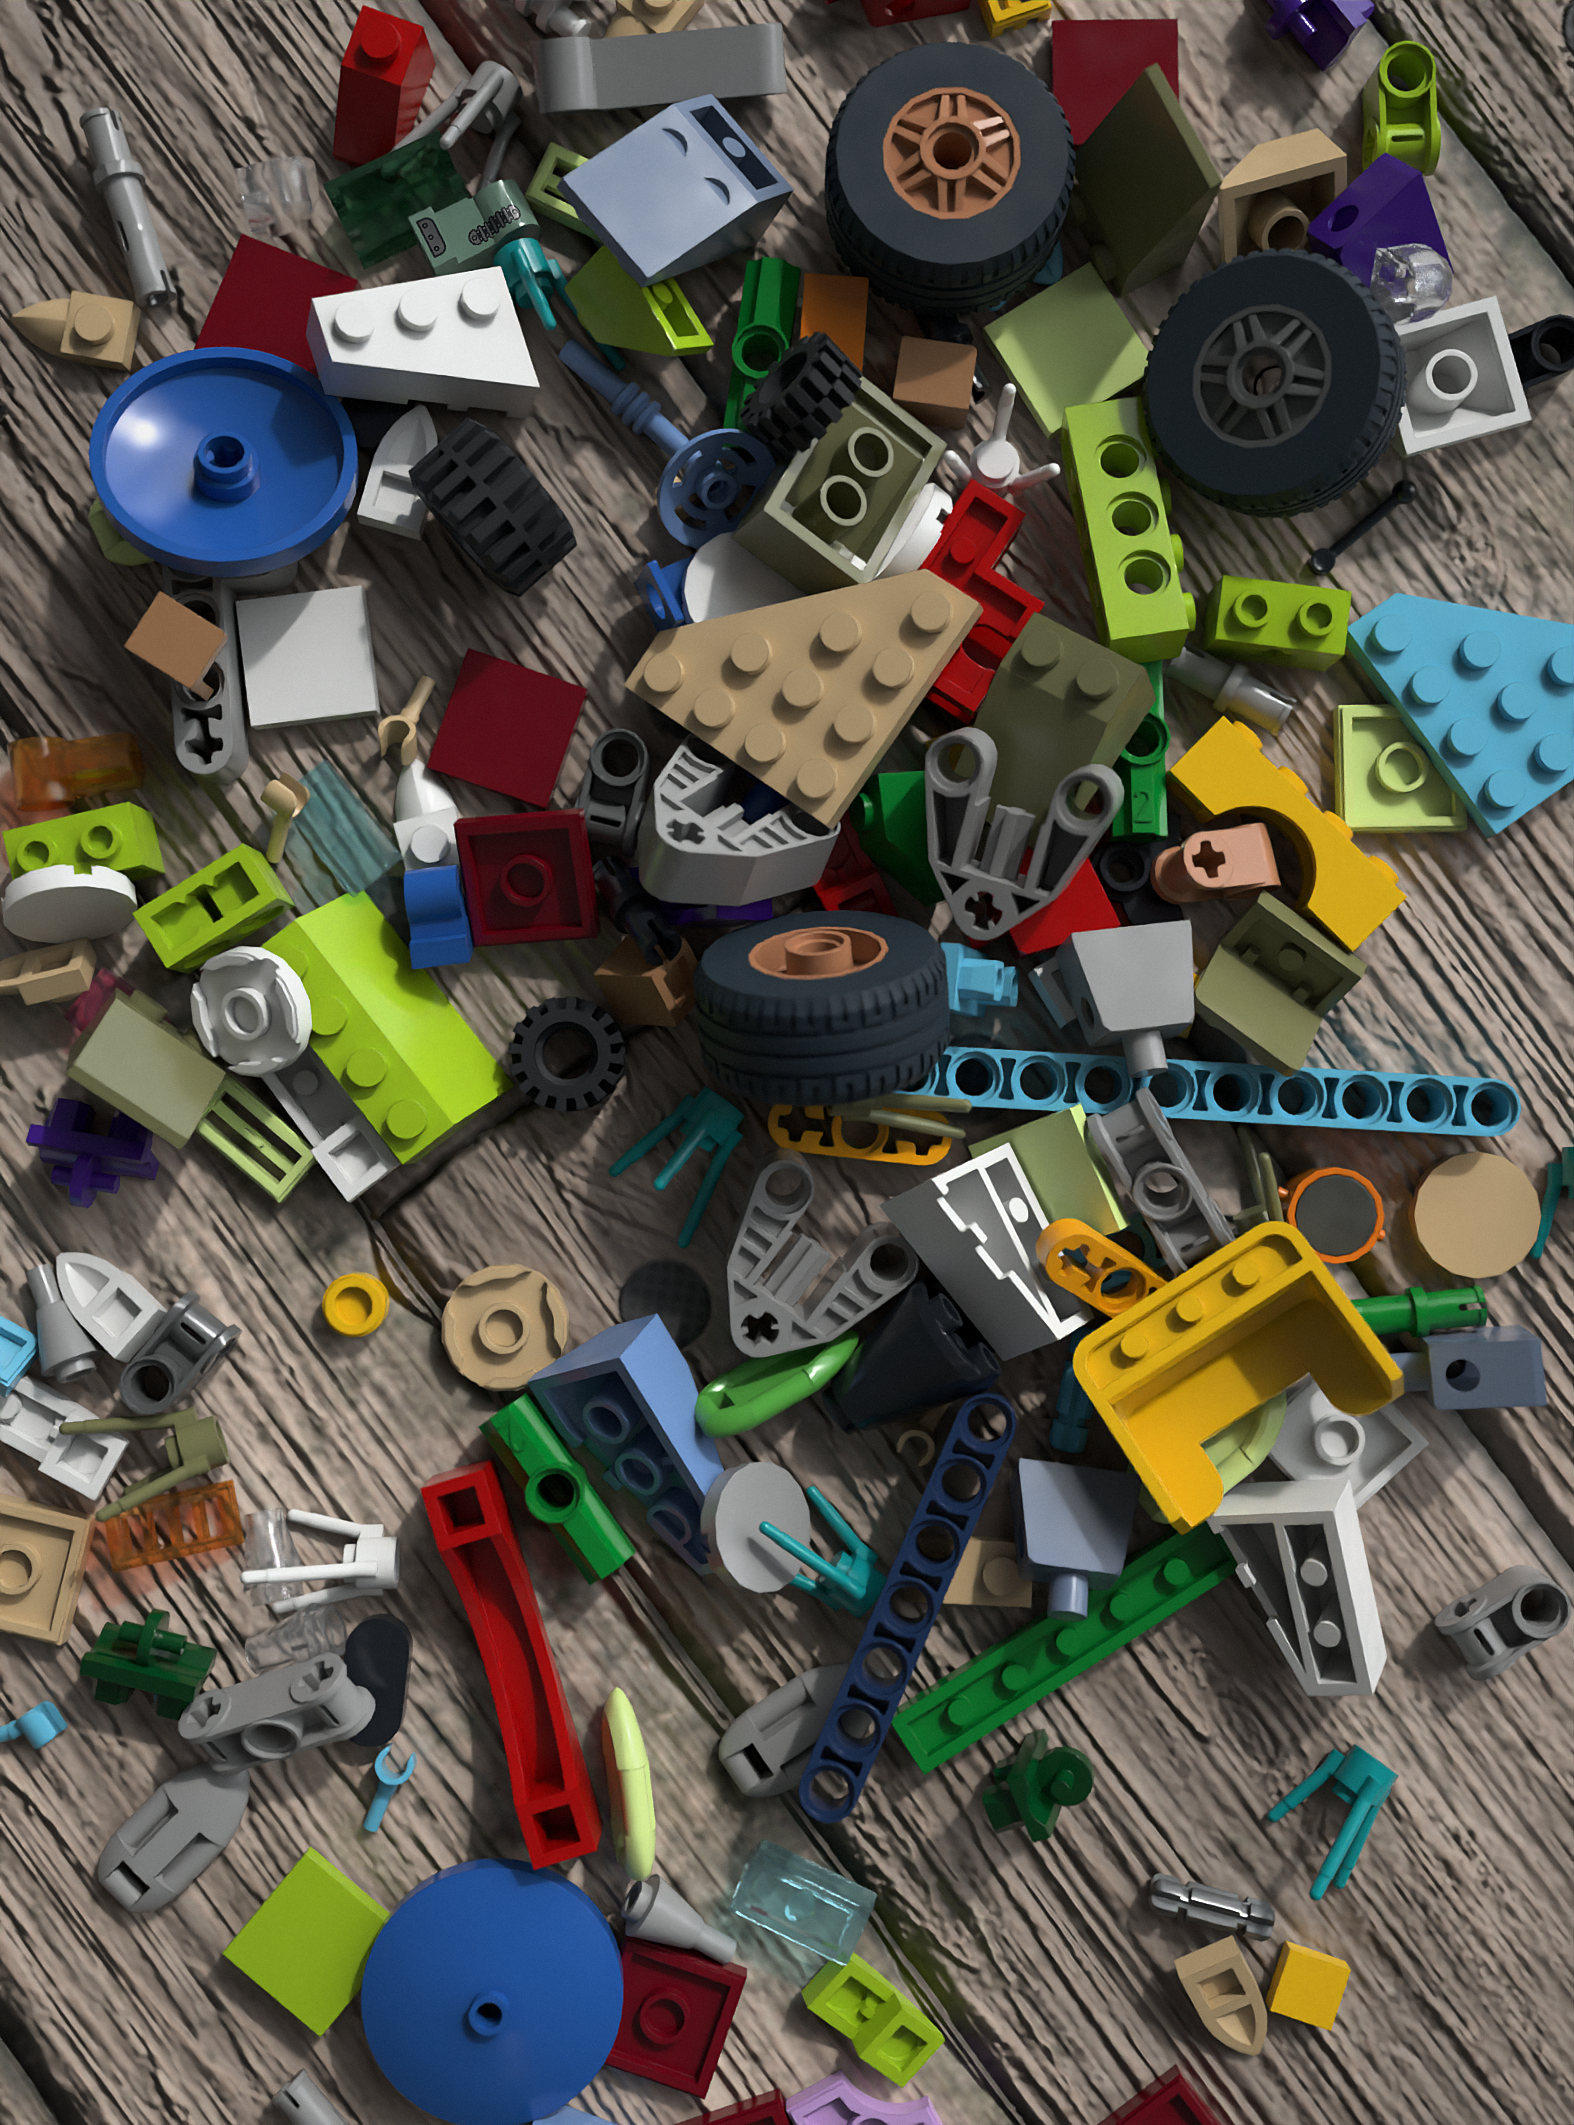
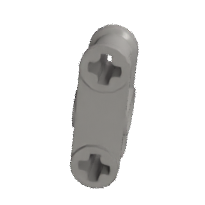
M1146 1086L1136 1091L1135 1100L1103 1117L1098 1113H1094L1086 1118L1090 1132L1099 1150L1109 1165L1116 1170L1136 1207L1150 1227L1165 1261L1177 1277L1188 1271V1265L1222 1249L1235 1240L1234 1234L1214 1199L1207 1194L1174 1138L1162 1109ZM1159 1172L1170 1173L1180 1181L1173 1190L1164 1193L1151 1190L1145 1182L1150 1176Z
M332 1652L321 1653L308 1661L280 1670L267 1671L259 1677L222 1689L209 1690L199 1695L182 1713L178 1731L186 1742L193 1745L199 1744L209 1755L208 1763L217 1775L228 1777L234 1776L245 1769L271 1761L287 1759L296 1753L334 1741H344L355 1736L371 1720L375 1710V1699L366 1688L355 1686L347 1677V1666L338 1654Z

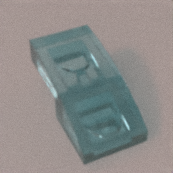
M323 760L298 780L308 789L310 800L293 821L314 845L312 846L314 851L352 897L355 898L404 859L384 830L329 761Z

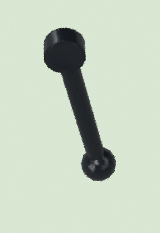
M1410 480L1396 482L1392 488V495L1328 549L1320 548L1310 556L1308 561L1310 571L1318 576L1328 574L1335 566L1336 558L1399 504H1409L1416 498L1417 488L1415 484Z

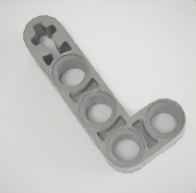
M782 23L750 24L599 39L564 37L530 42L538 111L543 116L672 105L710 93L717 101L787 93Z
M298 561L269 572L240 577L193 575L162 564L164 594L199 616L208 612L215 613V626L225 632L228 637L226 644L204 676L205 678L213 674L219 675L220 688L212 699L198 702L194 692L170 678L174 742L177 757L185 768L211 783L226 784L234 782L244 773L249 760L243 662L235 601H238V596L270 594L284 590L292 583L297 574ZM203 719L209 721V727L201 723L199 720ZM215 739L223 744L222 751L212 753V763L202 758L203 752L213 749Z

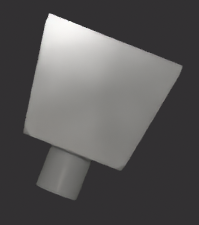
M1190 920L1071 933L1055 951V955L1088 1045L1097 1048L1123 1044L1130 1078H1143L1166 1072L1168 1067L1162 1039L1178 1036L1193 1023L1194 1019L1193 949Z

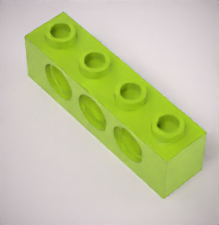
M1141 396L1064 407L1059 437V446L1098 643L1136 664L1180 657L1188 632L1194 631L1196 627V610L1193 596L1190 592L1182 593L1178 573H1182L1184 566L1182 542L1178 534L1170 535L1166 516H1169L1171 513L1170 486L1166 476H1157L1154 460L1158 459L1159 454L1155 448V442L1149 435L1150 427L1146 425ZM1116 470L1125 473L1128 477L1115 478L1106 472ZM1131 527L1139 531L1140 535H1124L1116 528ZM1130 584H1143L1149 587L1153 593L1146 595L1137 594L1127 586Z

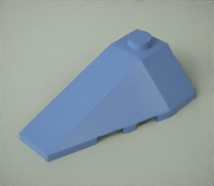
M657 1313L610 1326L535 1373L527 1381V1384L557 1432L574 1449L582 1443L607 1468L601 1477L615 1491L624 1485L649 1510L647 1512V1523L700 1576L713 1574L714 1572L710 1568L705 1553L711 1552L708 1545V1535L701 1536L700 1517L706 1493L718 1475L724 1472L714 1439L707 1437L696 1422L694 1411L698 1392L689 1365Z

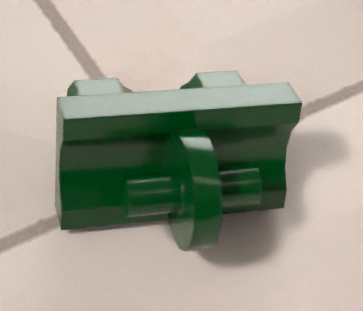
M154 1608L144 1625L124 1621L122 1625L106 1622L94 1647L82 1657L79 1675L93 1678L94 1700L118 1705L128 1702L135 1689L154 1693L152 1709L156 1712L157 1716L179 1721L187 1706L194 1702L214 1668L217 1649L187 1642L188 1636L168 1631L170 1622L169 1611Z
M1045 1728L1027 1733L1018 1755L997 1761L994 1768L996 1785L986 1787L981 1796L983 1806L995 1833L998 1834L1025 1826L1032 1843L1051 1838L1062 1806H1076L1085 1801L1091 1793L1095 1775L1093 1765L1087 1756L1078 1749L1068 1746L1054 1747L1047 1751L1049 1738Z

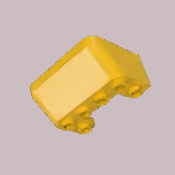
M1269 1221L1257 1225L1081 1340L1073 1356V1369L1077 1380L1171 1525L1181 1535H1184L1212 1517L1220 1508L1224 1497L1222 1478L1201 1447V1444L1303 1378L1311 1375L1335 1409L1343 1414L1354 1417L1373 1414L1404 1394V1374L1301 1232L1292 1225L1280 1221Z

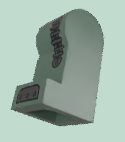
M512 179L491 183L482 188L472 198L468 199L467 197L436 213L433 212L430 206L408 217L417 244L434 277L491 268L495 266L493 263L494 256L506 244L522 238L537 239L541 231L518 183Z

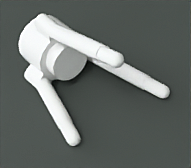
M1006 384L1004 386L991 437L988 440L982 441L974 448L968 466L965 465L954 451L945 452L944 461L956 476L955 482L957 487L966 488L970 480L974 479L1000 497H1003L1008 492L1015 497H1020L1024 494L1025 489L1048 481L1059 474L1060 467L1055 463L1042 466L1023 475L1018 473L1020 465L1018 453L1010 443L1005 441L1016 388L1013 384Z
M292 1509L287 1513V1519L291 1522L358 1539L357 1544L345 1545L343 1564L245 1571L241 1573L239 1578L242 1584H271L340 1578L344 1579V1583H351L276 1601L272 1605V1611L275 1614L294 1610L298 1611L359 1596H383L384 1589H397L399 1585L400 1541L399 1537H384V1524H358Z

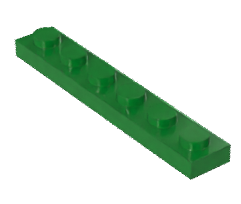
M1207 1521L1202 1522L1184 1535H1181L1175 1528H1172L1126 1558L1121 1575L1110 1590L1088 1588L1086 1620H1057L1049 1617L1046 1610L898 1706L891 1724L925 1775L1236 1573L1235 1569L1238 1563L1220 1532L1214 1534Z

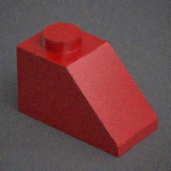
M362 5L340 66L332 153L335 160L394 180L400 162L386 174L380 173L377 165L392 151V148L412 131L436 66L423 26Z

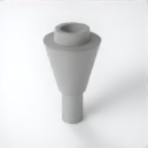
M39 1265L25 1272L38 1308L36 1311L41 1376H56L58 1383L62 1384L80 1379L94 1372L97 1369L94 1361L100 1358L105 1351L97 1340L75 1319L66 1306L51 1265Z
M653 1874L646 1882L637 1881L625 1898L621 1916L627 1919L625 1924L627 1936L685 1949L694 1948L723 1965H727L732 1959L737 1947V1941L705 1924L703 1918L659 1874Z

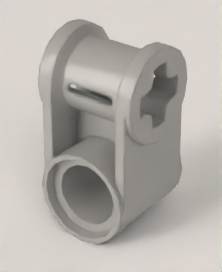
M1516 1565L1506 1569L1502 1574L1474 1592L1451 1602L1441 1610L1434 1622L1440 1633L1451 1636L1467 1660L1465 1669L1470 1678L1475 1681H1481L1501 1674L1511 1667L1518 1658L1549 1638L1558 1635L1569 1622L1571 1603L1567 1594L1538 1569L1528 1565ZM1542 1589L1543 1599L1540 1606L1530 1613H1521L1520 1604L1523 1597L1529 1591ZM1474 1630L1477 1632V1634H1478L1479 1637L1481 1638V1640H1482L1481 1643L1479 1642V1640H1478L1477 1637L1475 1636Z

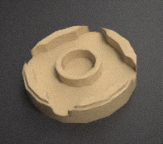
M1479 1151L1447 1155L1424 1171L1418 1180L1420 1183L1415 1189L1414 1198L1411 1197L1408 1218L1413 1240L1426 1259L1436 1266L1443 1268L1448 1273L1475 1279L1502 1275L1522 1262L1537 1240L1541 1220L1537 1191L1524 1171L1502 1156Z
M494 1264L467 1276L452 1293L442 1315V1343L451 1364L463 1376L466 1375L471 1381L478 1383V1386L491 1391H518L529 1386L527 1381L535 1373L562 1357L569 1339V1312L559 1289L542 1273L520 1264Z

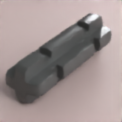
M1162 1873L1153 1875L1149 1884L1147 1903L1154 1913L1173 1918L1176 1917L1177 1913L1183 1915L1184 1921L1232 1934L1239 1929L1242 1931L1243 1937L1261 1942L1267 1941L1271 1937L1275 1922V1911L1268 1902L1251 1897H1246L1242 1901L1238 1899V1894L1191 1881H1188L1183 1886V1884L1179 1883L1180 1878Z

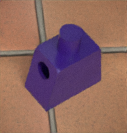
M1386 152L1378 157L1309 224L1306 236L1312 252L1323 255L1325 260L1330 258L1341 267L1343 266L1350 270L1354 276H1357L1370 289L1386 311L1445 280L1454 273L1422 172Z

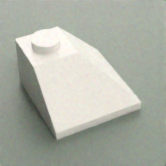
M1496 296L1394 324L1395 330L1401 339L1400 345L1404 348V362L1407 368V373L1404 377L1408 381L1407 390L1404 392L1406 397L1405 407H1401L1403 415L1400 423L1396 425L1397 431L1394 439H1390L1389 443L1402 458L1526 425L1532 420Z

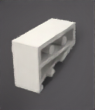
M501 266L312 299L306 337L325 395L407 404L408 399L444 403L447 404L448 410L467 412L469 407L507 411L506 417L527 418L540 386Z
M1009 1142L879 1205L1003 1361L1060 1340L1095 1318L1088 1303L1055 1283L1048 1276L1037 1258L1035 1250L1037 1239L1049 1223ZM1060 1251L1059 1257L1064 1255L1062 1251Z
M1350 1478L1236 1484L1224 1494L1220 1508L1206 1521L1214 1534L1220 1532L1238 1563L1235 1569L1245 1588L1252 1587L1269 1617L1266 1625L1307 1696H1373L1385 1665L1387 1654Z

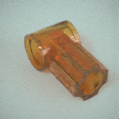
M129 731L69 741L60 737H33L16 740L7 745L16 809L20 811L58 810L76 804V798L143 788V778L145 776L143 755L137 744L136 736Z

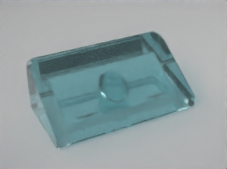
M761 1839L751 1849L728 1910L845 1967L872 1912L877 1894L769 1840Z

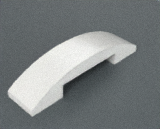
M309 1043L293 1064L262 1077L311 1143L313 1149L310 1152L347 1202L354 1201L401 1164Z
M26 1373L6 1398L0 1395V1440L40 1461L39 1471L93 1500L98 1499L130 1441L119 1432L62 1435L59 1432V1426L62 1423L100 1418L69 1397Z

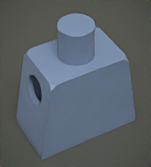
M1520 1325L1429 1332V1335L1426 1337H1418L1419 1352L1389 1354L1404 1374V1392L1423 1391L1424 1398L1433 1409L1547 1406L1541 1339ZM1463 1359L1464 1366L1460 1374L1453 1378H1446L1445 1373L1449 1364Z
M1019 1458L1009 1482L1018 1574L1024 1580L1049 1583L1047 1615L1049 1617L1062 1621L1086 1620L1088 1588L1110 1590L1120 1577L1142 1483L1139 1474Z

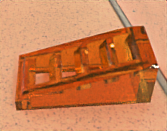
M233 1479L161 1493L104 1522L113 1573L245 1543ZM217 1497L223 1533L210 1535L204 1499ZM191 1503L197 1533V1538L189 1540L184 1539L179 1505ZM165 1508L171 1543L159 1545L153 1511ZM140 1514L146 1548L133 1551L127 1517Z

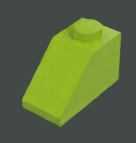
M605 244L601 246L564 287L577 310L580 323L592 334L598 343L667 357L707 353L714 346L673 277L642 288L633 277L621 268L618 259Z

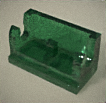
M439 129L323 184L364 270L418 245L408 217L430 206L433 212L436 213L467 197L470 199L463 180L454 167L449 151L442 149L439 144L442 137Z

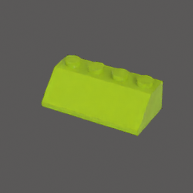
M358 887L295 919L260 946L282 958L299 976L310 1000L312 1029L308 1043L402 1165L420 1161L516 1086L425 968L412 969L409 947L362 887Z

